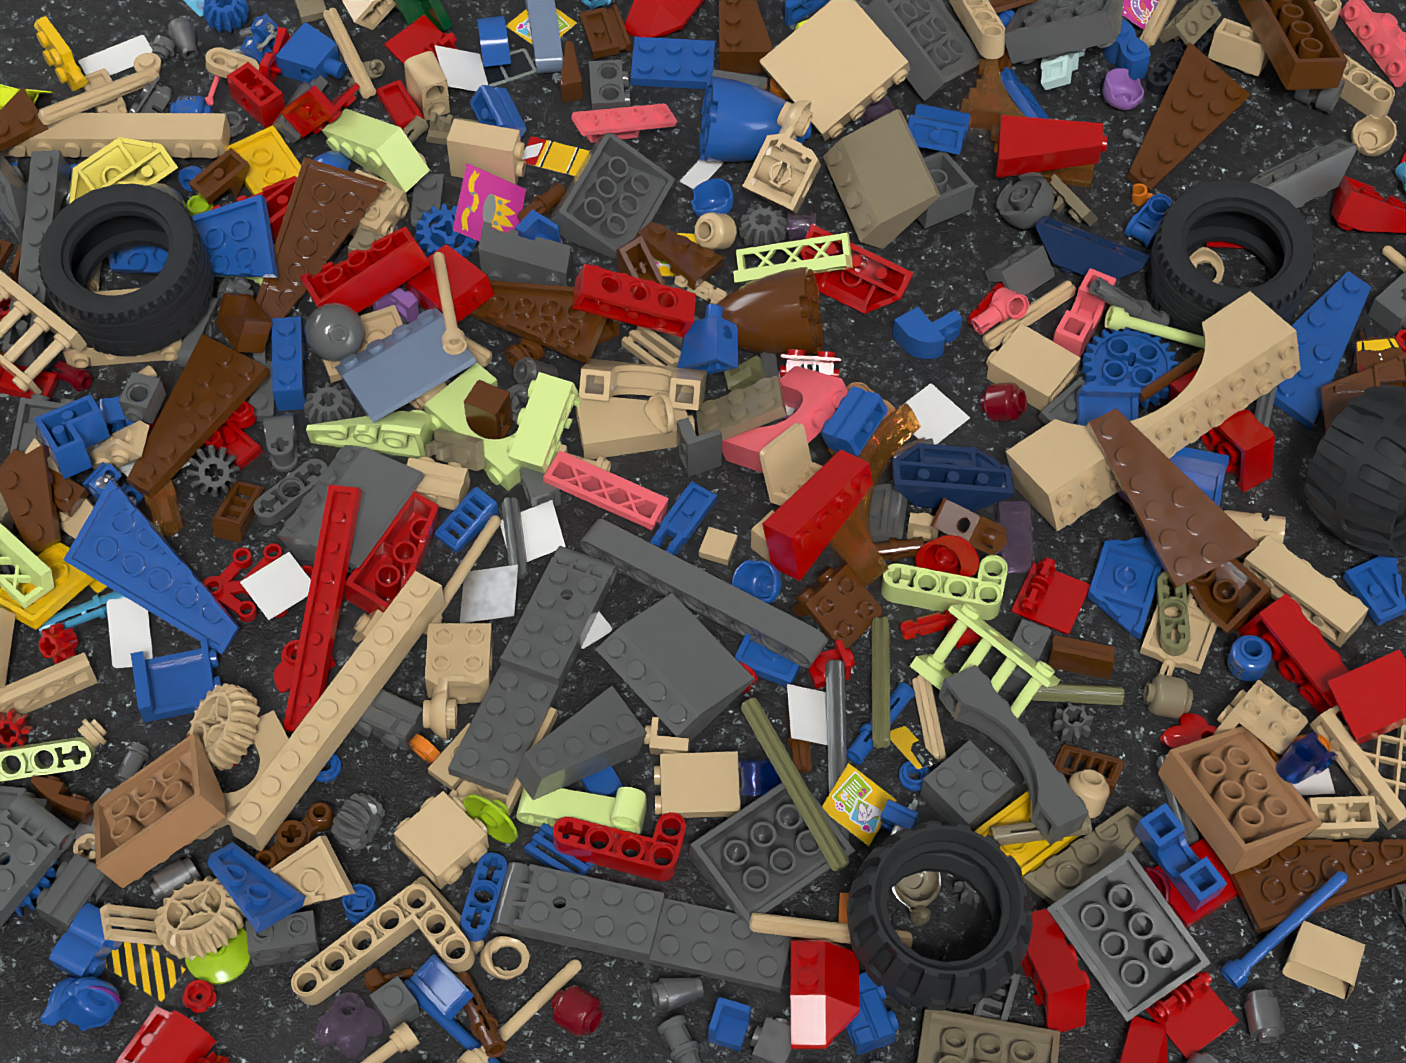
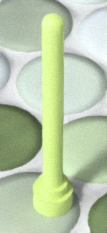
M1111 305L1107 311L1105 328L1118 331L1127 327L1205 349L1204 336L1131 317L1128 312L1124 311V308Z

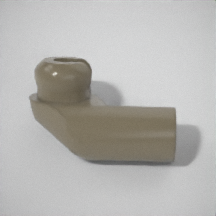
M374 59L373 61L363 62L370 80L378 78L383 74L385 65L381 60ZM353 76L348 82L349 87L355 84Z

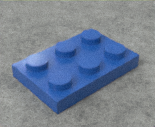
M634 37L631 85L706 89L707 82L711 80L713 74L715 41Z

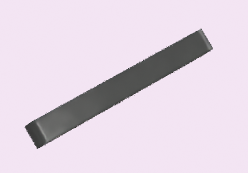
M597 519L579 542L580 547L587 555L618 565L619 572L665 596L673 593L684 606L744 637L747 633L751 636V641L764 646L768 650L801 667L810 668L828 642L825 635L818 629L604 519Z

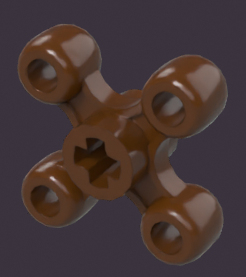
M317 802L310 806L304 820L300 822L284 820L274 833L277 839L273 847L257 852L254 858L262 865L269 863L265 867L270 870L310 843L315 833L329 829L333 825V810L328 804Z

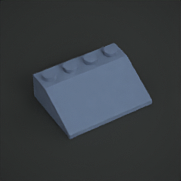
M437 308L423 311L415 321L408 325L403 324L396 327L391 335L382 340L377 339L370 342L365 350L343 358L340 362L341 364L335 367L344 385L351 393V397L373 423L477 363L468 347L457 355H450L444 351L442 335L446 328L443 314Z

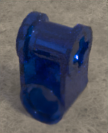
M1313 731L1290 746L1277 762L1276 771L1284 781L1298 784L1315 774L1322 773L1332 765L1338 755L1334 751L1330 752L1318 739V733Z
M753 759L738 761V767L741 768L742 788L739 789V795H764L782 783L770 760Z

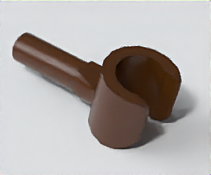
M373 968L365 973L364 983L374 993L397 976L400 979L413 976L412 968H408L383 976L378 968Z

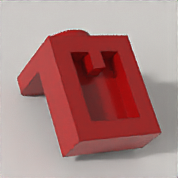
M841 639L835 641L834 649L821 652L812 666L806 668L815 690L826 687V664L829 660L843 661L845 680L850 679L851 668L855 665L854 657L850 648L845 649Z

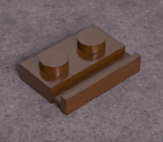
M613 5L611 9L603 7L579 13L580 23L593 59L616 55L621 50L631 51V43L617 5Z

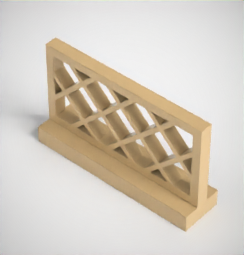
M1338 705L1320 714L1309 725L1316 734H1320L1328 739L1331 744L1330 753L1361 795L1375 797L1377 816L1389 830L1406 818V808L1398 799L1399 789L1406 790V783L1400 782L1401 767L1406 768V761H1402L1403 746L1406 747V724L1398 727L1397 738L1382 734L1373 738L1375 739L1373 754L1364 752L1357 745L1353 736L1350 735L1351 732L1348 726L1343 725L1335 715L1340 712ZM1381 741L1396 744L1395 759L1380 755ZM1379 762L1394 766L1393 780L1383 778L1378 772Z

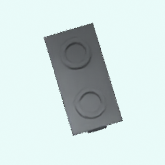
M157 76L152 85L150 83L145 85L140 94L143 100L140 104L134 103L129 113H158L152 108L163 112L168 102L172 99V90L167 86L161 87L157 85L160 79Z

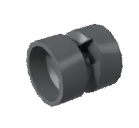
M1341 79L1338 88L1319 89V91L1318 89L1296 90L1294 99L1307 105L1313 102L1315 103V108L1330 114L1342 93L1345 80Z

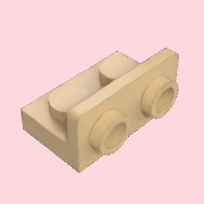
M139 420L110 434V438L103 440L99 448L88 452L93 468L96 469L104 462L105 464L110 463L116 469L142 457L149 425Z

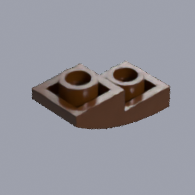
M46 775L44 778L32 776L30 781L41 799H47L52 809L73 821L91 826L94 820V810L85 797L77 794L69 795L63 781L57 777Z

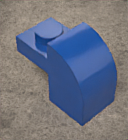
M504 16L477 19L484 67L511 64Z
M916 307L894 319L893 337L908 354L921 359L938 358L943 356L945 342H952L960 334L962 317L954 310L931 322L922 310Z

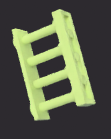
M966 603L964 605H951L948 609L958 619L935 653L916 656L910 665L911 668L941 690L944 679L954 675L944 668V661L967 627H970L983 638L960 671L974 665L978 667L991 647L994 646L1007 656L991 679L992 686L997 693L1017 665L1032 675L1010 707L1017 719L1042 684L1048 688L1056 686L1060 682V679L1053 675L1055 671L1052 667L1042 661L1036 662L979 618L980 612Z

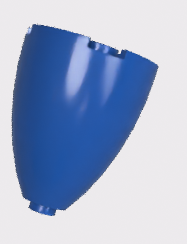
M711 76V80H708L701 112L703 116L701 123L702 133L699 134L700 160L715 162L756 160L767 135L779 133L781 127L777 125V119L787 101L767 90L748 83ZM811 123L805 135L797 137V142L803 144L805 139L810 138Z

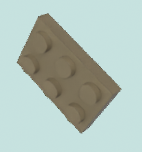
M778 375L760 379L751 386L735 389L728 395L702 403L699 410H696L699 436L720 430L722 441L787 416L782 383Z

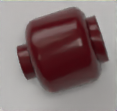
M1013 382L992 384L987 387L985 394L981 397L982 411L994 422L1015 421L1021 417L1027 407L1025 391Z
M574 985L565 991L560 990L551 1003V1007L554 1009V1023L574 1036L580 1037L586 1033H593L603 1017L600 999L579 986Z

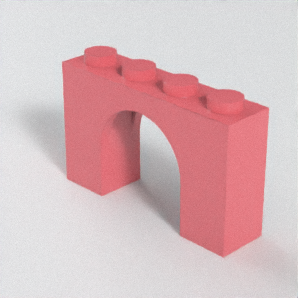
M795 365L780 381L782 383L785 405L798 410L788 419L778 424L757 427L722 441V453L726 461L763 473L760 451L795 423L804 425L807 442L809 443L822 431L824 422L832 418L839 407L841 399L848 394L843 379Z

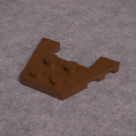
M1406 353L1320 388L1324 436L1336 416L1340 415L1354 397L1364 393L1365 389L1371 386L1379 387L1380 384L1406 382Z

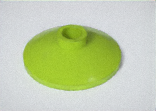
M474 794L466 796L463 800V805L467 810V814L472 820L478 818L486 826L489 835L504 843H513L517 839L516 827L507 815L509 810L505 804L496 799L490 801Z
M243 928L237 929L238 937L230 938L228 940V947L222 945L217 954L209 952L204 959L197 955L192 961L185 957L186 965L191 974L198 980L207 981L214 985L230 982L240 976L251 960L248 953L246 931Z

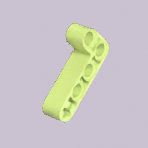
M989 555L982 559L978 577L972 578L904 564H891L883 572L881 593L887 601L939 612L948 610L951 605H964L966 603L980 612L979 618L991 620L1000 611L1008 567L1002 557ZM987 573H995L998 576H990ZM922 587H928V588H930V589H932V590H930V591H925V590H922L921 588H922ZM952 593H959L962 596L956 597L953 596ZM982 599H990L993 602L987 603Z
M75 737L0 749V781L84 768L93 760L95 748L85 737ZM76 746H78L80 751H85L86 753L81 760L76 755L67 756L63 760V754L72 752ZM47 750L53 755L54 762L51 766H45L39 761L40 751ZM14 755L19 758L21 762L20 770L13 771L7 767V756Z
M523 787L516 818L525 824L541 827L545 823L553 828L556 821L560 818L573 817L641 835L647 810L646 795L641 790L632 787L619 788L616 798L561 788L536 800H532Z

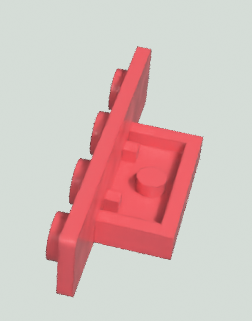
M1349 0L1340 10V17L1394 86L1401 87L1406 82V33L1397 25L1398 21L1393 15L1372 12L1363 0Z
M666 104L573 112L571 116L581 135L587 136L590 143L596 142L606 133H613L620 139L637 138L640 130L674 127L677 123V119Z

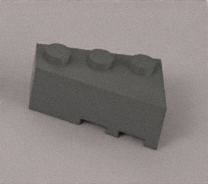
M483 222L479 243L481 271L487 275L489 280L556 286L569 285L572 266L571 246L537 236L535 240L518 236L519 231L510 229L509 233L492 229V223Z

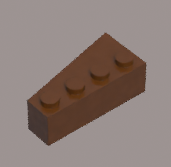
M718 0L719 70L734 73H766L760 64V60L771 52L773 47L757 1Z

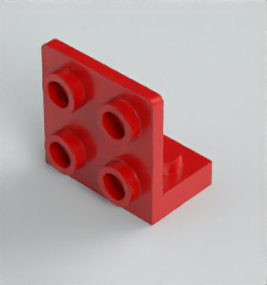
M356 82L330 102L325 94L316 85H313L287 105L280 113L302 137H305L311 131L317 134L327 125L326 120L330 124L341 115V106L346 108L357 98L354 93L360 86Z

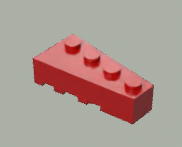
M405 226L373 241L371 248L368 250L356 249L348 253V259L336 265L331 261L321 266L323 271L312 276L307 272L299 277L317 307L337 302L347 305L359 313L363 309L372 306L375 301L387 293L396 290L413 276L419 275L431 263Z
M1199 368L1170 383V402L1189 385ZM1246 409L1238 411L1224 420L1220 426L1214 427L1200 436L1203 441L1202 444L1209 452L1215 450L1218 454L1229 456L1226 473L1233 472L1240 480L1237 482V486L1243 493L1272 477L1275 435L1270 428L1262 425L1251 411Z
M840 450L762 523L770 562L778 571L798 581L803 578L873 486L870 463Z

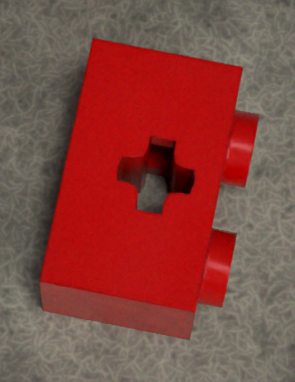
M250 62L245 63L227 75L231 97L265 129L271 126L285 107L283 93Z

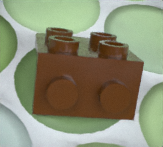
M847 564L834 568L828 566L816 576L818 581L812 587L807 586L796 595L797 601L790 609L797 617L812 615L835 644V641L841 639L846 649L872 625V620L875 617L879 618L881 616L882 608Z

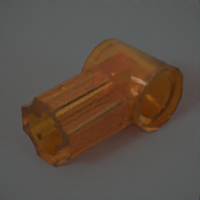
M171 479L152 499L144 495L147 507L151 509L153 521L160 527L162 534L167 536L173 535L184 527L176 500H178Z

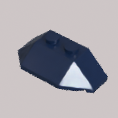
M1043 216L1036 224V229L1052 262L1059 265L1060 269L1067 273L1074 274L1077 272L1086 276L1091 268L1119 279L1143 269L1150 260L1151 255L1141 253L1049 216Z
M917 443L892 460L894 488L917 507L939 508L943 498L969 510L976 511L1010 498L1014 494L1011 468L1005 464L1001 465L993 457L977 448Z

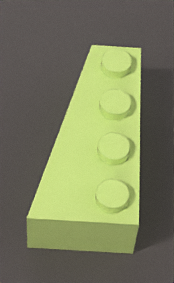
M345 109L338 118L322 130L328 138L326 143L333 151L342 152L349 159L404 192H407L430 171L401 127Z

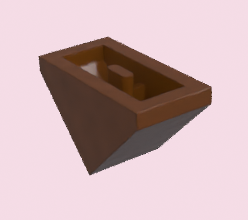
M642 235L616 249L618 273H627L632 277L652 280L658 284L666 285Z

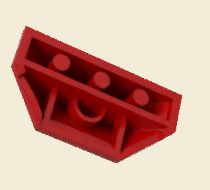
M634 0L624 25L626 32L633 37L654 38L680 30L687 24L705 0Z
M811 224L805 239L834 234ZM842 241L832 242L825 253L829 256L844 254ZM851 242L853 268L814 274L819 292L864 314L901 300L914 275L913 272ZM825 243L816 244V246L821 249ZM809 245L804 246L800 253L803 260L813 259L818 251Z
M792 937L790 992L791 1049H826L833 1042V1038L841 1033L860 1013L859 960L854 951L826 939Z

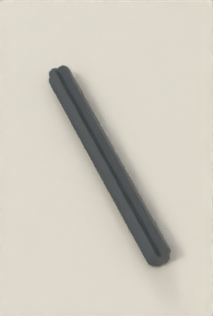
M829 660L826 664L829 794L847 766L844 663L841 660ZM831 818L848 841L849 831Z

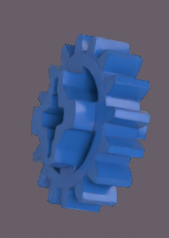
M442 204L440 210H437L435 206H431L429 213L425 211L422 213L421 220H418L415 228L418 230L415 234V240H420L419 247L421 250H427L425 255L427 258L445 244L454 249V246L460 245L461 242L463 244L454 250L467 258L470 256L477 241L453 230L457 206L454 205L452 210H447L446 204Z

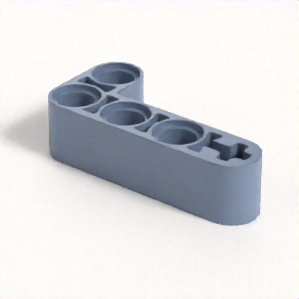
M525 0L537 74L561 72L563 54L555 0Z

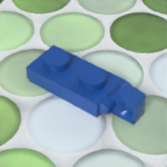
M1004 68L995 78L1001 90L1009 93V101L1014 107L1020 109L1023 113L1022 117L1050 119L1027 85L1021 83L1012 69Z

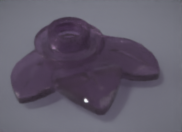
M351 992L343 993L334 1000L331 1011L319 1018L315 1030L317 1046H325L336 1042L341 1053L353 1060L364 1050L367 1036L375 1037L382 1035V1018L376 1010L365 1007L363 999L358 994ZM348 1006L355 1008L351 1015L343 1014V1010Z

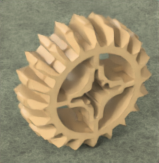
M224 683L222 686L216 685L213 691H208L206 699L200 700V706L197 710H194L195 716L189 722L191 729L187 732V735L190 736L195 733L199 736L213 770L223 771L224 769H231L233 764H239L241 756L247 755V748L250 744H253L254 734L258 733L256 725L260 722V719L257 717L260 708L256 706L257 699L247 689L233 684Z
M209 875L203 881L196 877L194 882L189 885L184 882V886L180 890L173 889V895L170 898L163 899L164 906L156 909L158 917L154 919L156 935L165 950L169 951L170 954H174L179 959L187 957L192 961L197 955L204 959L209 952L217 954V949L222 945L228 947V940L238 937L237 929L244 927L243 918L245 915L218 878L213 879Z

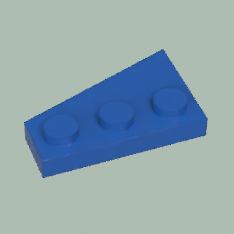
M232 842L210 854L207 865L257 933L303 907L305 896Z

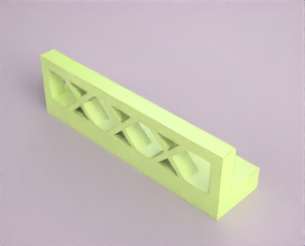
M849 233L736 250L738 270L733 271L734 282L743 285L773 273L799 267H808V269H812L814 274L853 268ZM842 241L844 254L829 256L825 253L832 242ZM825 243L821 249L816 246V244ZM810 245L818 251L813 259L801 260L797 257L804 246ZM790 248H796L793 253L790 250H788ZM777 250H784L790 255L786 263L775 265L770 259ZM769 252L766 255V257H764L761 253ZM756 254L763 260L758 267L746 269L744 255Z
M0 523V554L3 556L0 557V565H13L15 567L14 575L0 574V587L25 609L55 588L52 571ZM32 583L37 588L24 596L18 591V584Z

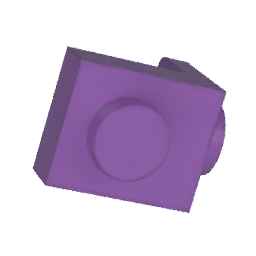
M400 287L387 293L373 304L374 311L395 305L398 314L410 323L415 321L419 315V302L415 295L410 291L405 292Z

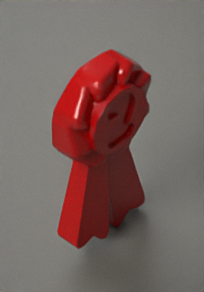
M278 27L273 52L265 53L259 65V72L273 84L278 73H281V68L277 67L275 56L292 37L287 33V29Z

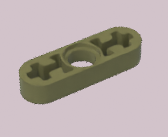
M1164 571L1158 577L1156 588L1160 644L1165 653L1179 656L1188 650L1190 642L1186 583L1175 588L1174 597H1169L1167 583L1171 581ZM1169 607H1176L1182 612V615L1178 618H1170L1164 611ZM1178 628L1177 638L1180 640L1179 644H1173L1171 639L1172 629Z

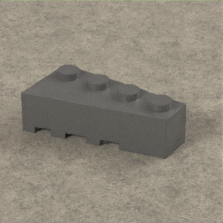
M610 686L525 752L516 777L531 799L536 800L638 755L647 732L614 687Z

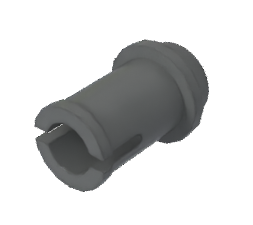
M132 742L130 746H126L125 751L127 753L114 777L120 782H124L139 772L143 762L148 761L150 757L148 755L149 748L137 742Z

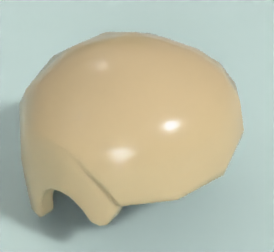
M1370 114L1355 123L1351 132V140L1353 144H1356L1357 150L1361 154L1370 157H1376L1387 152L1397 136L1396 124L1387 115L1374 117Z

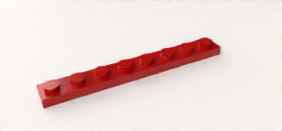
M329 485L284 719L283 729L286 732L294 733L326 688L362 490L358 487Z

